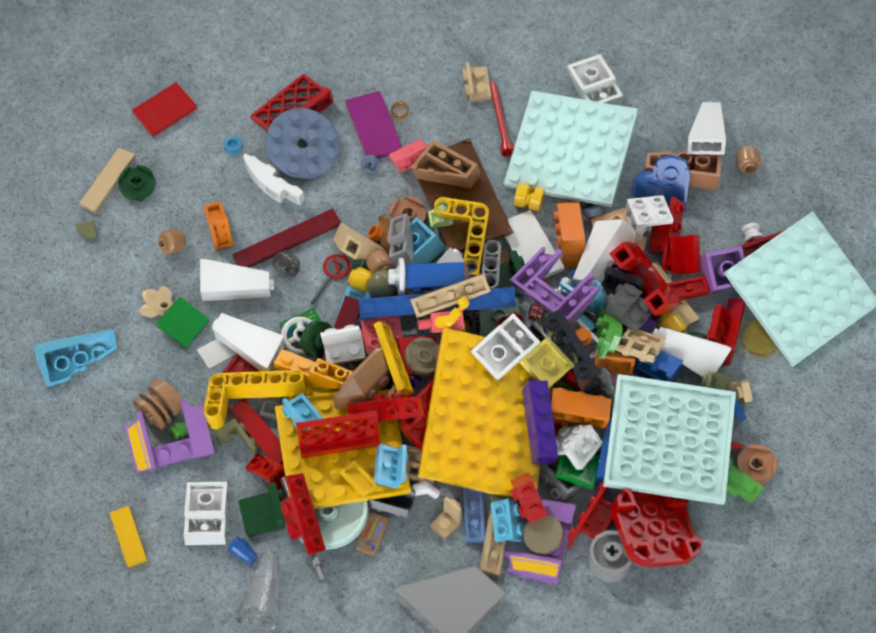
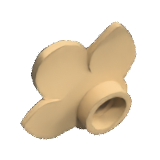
M165 286L160 287L158 291L154 289L142 291V298L146 304L138 311L141 315L149 318L158 315L163 316L174 304L171 300V291Z

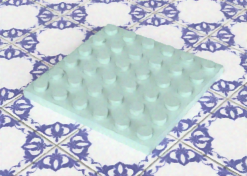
M531 91L505 177L504 187L517 190L520 182L529 184L530 188L534 186L545 188L544 195L612 207L636 123L638 109Z
M813 211L724 273L792 367L876 307V296Z
M618 374L603 486L617 489L630 488L631 491L724 505L736 392Z

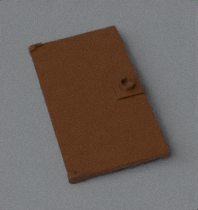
M470 138L447 148L478 164L481 176L471 189L418 179L431 210L434 209V203L440 197L485 204L489 209L484 243L513 234V230ZM464 207L456 209L458 214H464L467 211ZM477 210L475 212V215L477 217H483L485 215V212L483 210ZM453 220L452 225L439 227L448 249L455 248L459 252L465 251L470 222ZM474 228L472 233L479 236L482 234V230Z

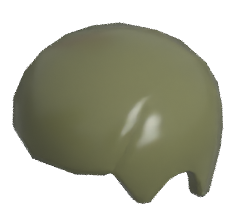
M386 269L374 272L367 281V290L372 298L391 297L397 290L395 285H388V270Z

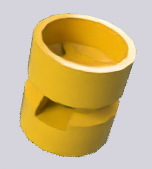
M519 182L515 193L514 206L521 208L528 206L529 210L539 212L545 188L537 186L530 188L529 184Z

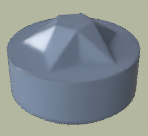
M366 155L362 158L361 168L366 173H375L379 169L380 162L376 156Z
M601 205L590 206L584 210L585 217L592 219L604 213Z

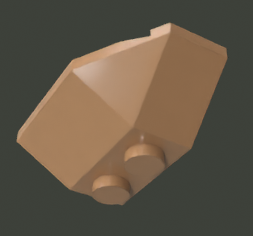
M381 346L376 348L342 384L340 390L333 395L334 408L337 410L346 409L348 403L367 402L373 399V395H377L382 388L388 385L390 381L389 367Z

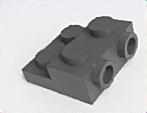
M628 282L624 285L619 284L614 291L615 295L611 293L605 301L607 306L604 312L635 332H638L653 315L650 308L641 298L643 292Z
M558 456L551 464L541 465L538 480L542 485L546 484L554 499H559L563 503L574 497L584 487L555 477Z

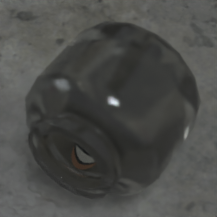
M284 250L275 254L272 265L283 278H292L299 273L301 263L291 251Z

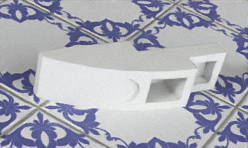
M244 154L243 159L246 170L262 191L279 203L286 198L299 206L302 205L304 193L301 188L288 184L280 177L277 178L276 169L272 165L262 163L255 156Z

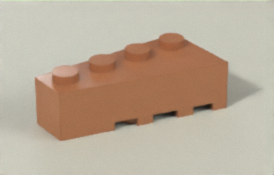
M681 151L678 154H672L671 152L647 153L644 172L653 171L659 157L674 155L687 161L690 170L689 187L717 191L722 155L687 154V151Z

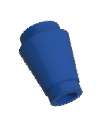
M237 536L228 546V549L231 551L230 554L250 565L258 558V555L244 538L241 539Z

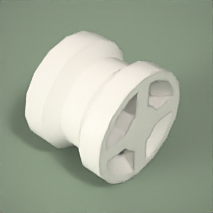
M758 223L746 224L741 229L742 234L745 235V244L763 238L762 233L759 232L760 225Z

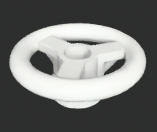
M403 258L398 259L396 269H388V285H395L399 296H403L405 292V261Z
M294 317L285 323L281 335L285 338L286 349L298 355L305 354L303 349L294 348L291 344L296 341L299 342L300 338L297 333H303L305 329L303 323L308 325L312 320L306 317ZM297 323L293 337L287 339L289 327Z

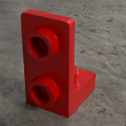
M257 454L245 466L248 472L266 479L269 484L276 483L277 489L283 490L280 480L285 477V470L282 464Z

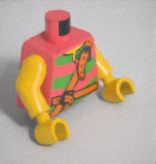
M463 296L456 301L460 307L454 308L450 312L427 314V318H418V330L428 329L429 333L442 332L444 327L464 330L463 310L469 306L468 299Z

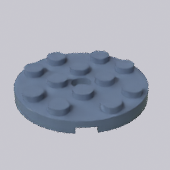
M296 108L285 111L274 119L266 134L265 148L270 162L274 164L280 173L295 180H312L322 176L334 164L339 151V139L334 126L325 116L314 110ZM303 139L307 143V147L300 148L297 142Z

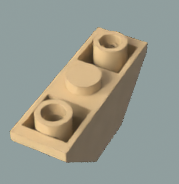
M340 223L333 238L340 251L360 262L366 263L369 254L375 250L388 252L387 249L343 223Z

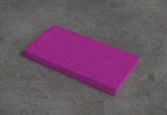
M380 90L345 100L365 156L374 155L379 159L389 156L390 153L402 148Z

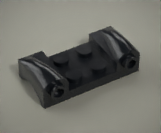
M561 309L546 316L543 321L544 333L553 339L556 346L562 344L566 353H571L574 358L572 361L577 386L587 394L601 387L596 379L601 372Z

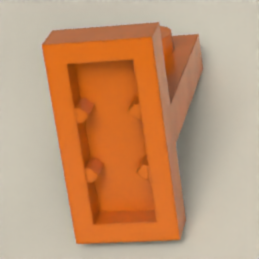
M221 201L204 205L203 208L215 250L233 246L228 219Z
M615 350L614 354L608 351L603 360L597 357L598 352L596 351L594 363L599 371H601L602 367H605L610 374L632 376L635 357L624 356L621 352Z

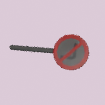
M334 254L325 259L323 271L328 277L311 300V304L315 303L331 278L341 279L349 274L351 263L348 258L340 254Z

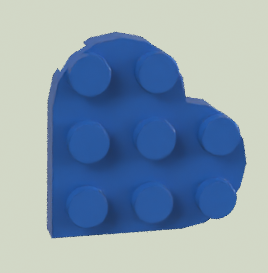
M674 155L659 157L653 171L637 174L632 185V196L635 198L664 196L668 208H670L671 197H675L684 202V211L686 212L690 179L687 161Z

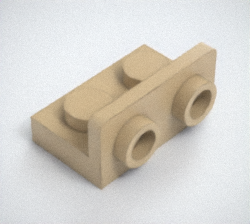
M465 63V69L462 70L463 80H467V84L464 85L465 95H469L470 102L491 100L487 66L470 68L469 63Z

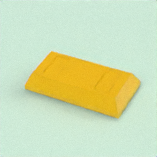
M355 460L339 471L363 499L380 488Z

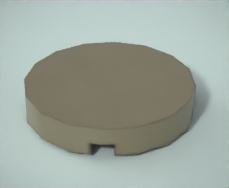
M420 337L414 339L405 350L404 359L407 367L417 375L428 376L434 374L440 345L431 338Z
M549 514L532 523L527 522L524 528L523 537L525 544L532 552L539 555H547L557 550L564 540V530L561 523L556 517Z

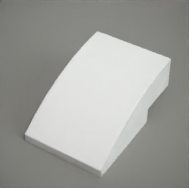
M600 54L567 66L580 99L619 106L623 105V94L616 84V78Z
M513 313L472 349L471 353L498 381L539 345L540 341Z
M187 482L184 512L185 545L226 544L227 482Z

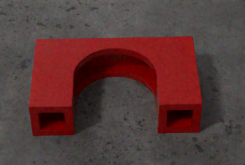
M623 242L609 253L620 269H627L632 274L638 275L643 279V286L649 295L643 300L654 315L664 316L682 304L637 243Z

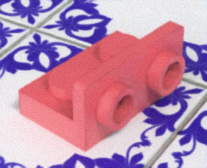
M419 139L390 153V160L399 173L409 170L427 148L428 144L425 145L422 139Z

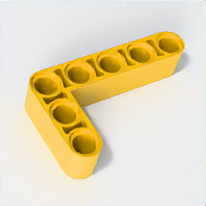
M440 197L434 203V212L438 217L470 222L464 263L467 266L472 264L477 268L475 272L470 273V278L478 276L489 209L483 203ZM440 204H446L448 209L446 211H439L437 207ZM464 207L467 211L464 214H458L456 209ZM477 210H483L485 212V215L483 217H477L475 215V212ZM474 228H480L482 230V234L476 236L472 233V230ZM476 246L480 251L477 254H472L469 252V248Z
M299 370L217 373L212 375L209 379L204 405V415L209 428L219 429L225 424L229 399L293 397L304 394L307 390L304 375Z

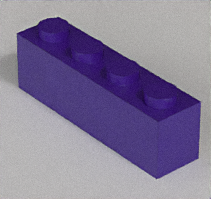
M548 380L528 381L522 388L532 465L551 464L558 457Z

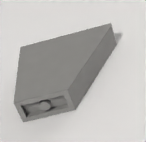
M475 566L398 587L395 590V600L401 607L404 608L406 606L411 611L410 614L415 620H421L429 633H473L505 601L506 593Z

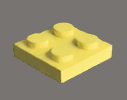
M549 337L545 338L519 362L536 381L548 380L549 388L574 366Z

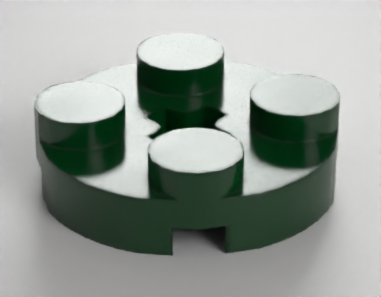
M142 165L124 169L118 178L121 194L127 199L138 202L149 197L156 185L152 171ZM138 180H140L139 185H134V181L137 182Z
M311 321L305 327L302 337L299 339V345L309 358L322 359L325 349L321 333L332 328L329 323ZM320 336V344H317V338Z

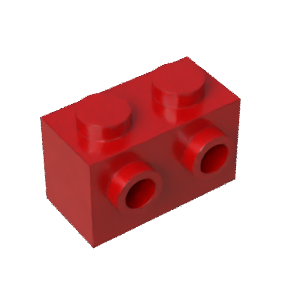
M529 473L510 480L514 488L510 490L514 500H519L521 504L518 510L522 519L526 517L528 522L532 523L548 516Z

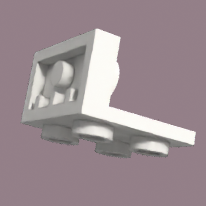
M664 196L627 199L625 218L627 223L635 229L632 234L634 241H642L643 233L646 232L647 226L673 224L674 219Z
M347 325L344 329L338 330L330 328L321 333L327 362L340 365L366 359L359 326Z
M591 425L564 426L558 431L556 436L558 455H567L576 470H582L603 444Z

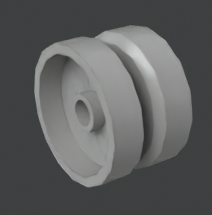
M604 531L598 534L591 543L588 563L593 575L602 581L617 582L629 574L633 561L628 558L618 531Z

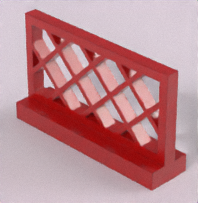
M303 73L251 114L250 117L268 132L270 123L275 119L271 118L273 113L282 114L285 111L296 108H305L321 113L334 101L329 88L321 87ZM303 81L308 83V87H298V85ZM310 91H319L315 96H310ZM298 92H307V96L298 97ZM288 93H295L294 97L285 98V95ZM294 102V107L284 108L285 103ZM297 102H306L301 107H297ZM281 103V108H272L274 104ZM261 114H268V119H259L258 117Z
M377 410L296 423L301 458L372 448L380 444Z

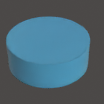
M231 136L224 141V149L228 154L236 155L241 152L243 146L240 138Z

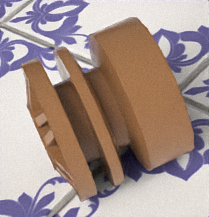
M156 378L147 387L149 394L146 392L140 393V398L136 397L132 403L138 412L142 411L143 418L147 423L161 431L165 427V423L168 424L171 421L169 414L176 417L183 410L181 400L183 399L167 382L161 378Z

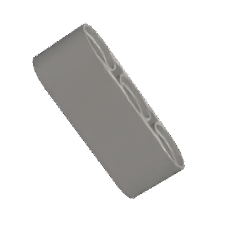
M496 240L487 241L484 244L482 274H485L488 284L494 285L489 287L490 289L499 288L501 245ZM494 267L495 269L489 270L487 268Z

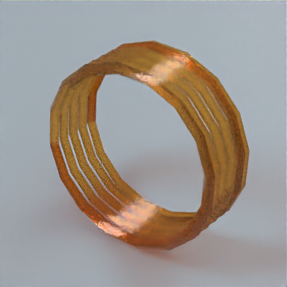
M396 102L391 107V114L396 119H405L409 114V107L404 102ZM396 106H404L408 111L406 114L399 116L393 113V109Z

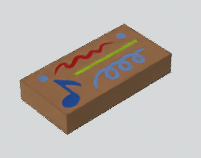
M371 512L356 550L376 556L390 518Z

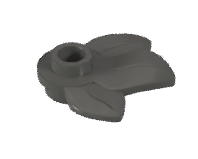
M602 367L601 374L596 378L601 387L592 391L593 396L602 395L613 401L616 385L612 382L609 371Z

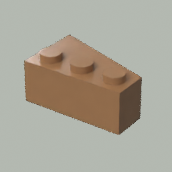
M435 140L431 141L411 167L416 179L471 189L481 176L478 164Z

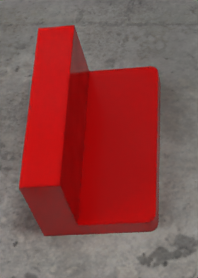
M699 235L670 236L672 274L688 275L701 273Z

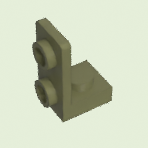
M235 418L215 430L216 438L220 444L232 441L235 435L238 434L252 455L256 456L258 454L256 441L252 437L249 439L246 435L247 430L242 423L238 424Z

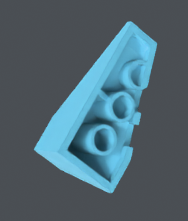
M416 217L410 223L413 237V262L409 264H427L433 261L446 246L435 233Z
M112 329L52 340L33 345L37 365L46 386L49 387L67 382L79 370L82 372L93 361H99L116 350L117 344L114 330Z

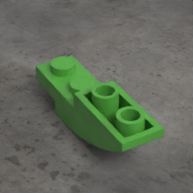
M604 308L601 309L595 324L597 328L595 335L599 337L596 348L599 349L597 357L603 360L608 351L614 354L622 338V323L605 313Z
M729 459L726 490L733 496L737 497L739 495L752 504L762 494L764 486L733 466L732 460Z

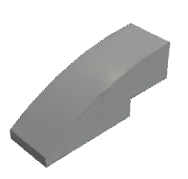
M408 213L390 220L387 242L390 245L389 259L395 268H397L399 258L404 259L405 265L413 262V237Z

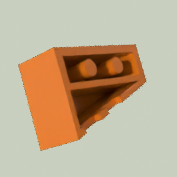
M579 202L557 203V211H553L554 222H557L555 224V233L558 235L557 247H560L562 251L561 262L564 268H577L585 249V235Z
M553 388L550 395L553 423H562V427L568 426V424H580L582 426L591 425L593 428L605 429L610 418L612 399L602 395L593 396L585 392H572L564 388Z

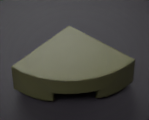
M94 221L75 224L80 235L89 240H97Z

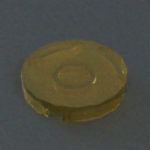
M758 320L750 322L744 328L741 341L748 353L765 357L776 352L778 347Z

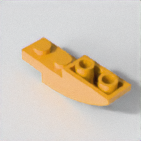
M283 349L274 361L273 367L281 371L299 370L303 373L307 385L329 389H340L342 384L353 373V371L317 358L316 362Z

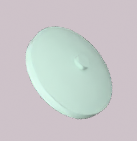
M368 501L314 509L326 550L342 547L353 541L361 533L368 519Z

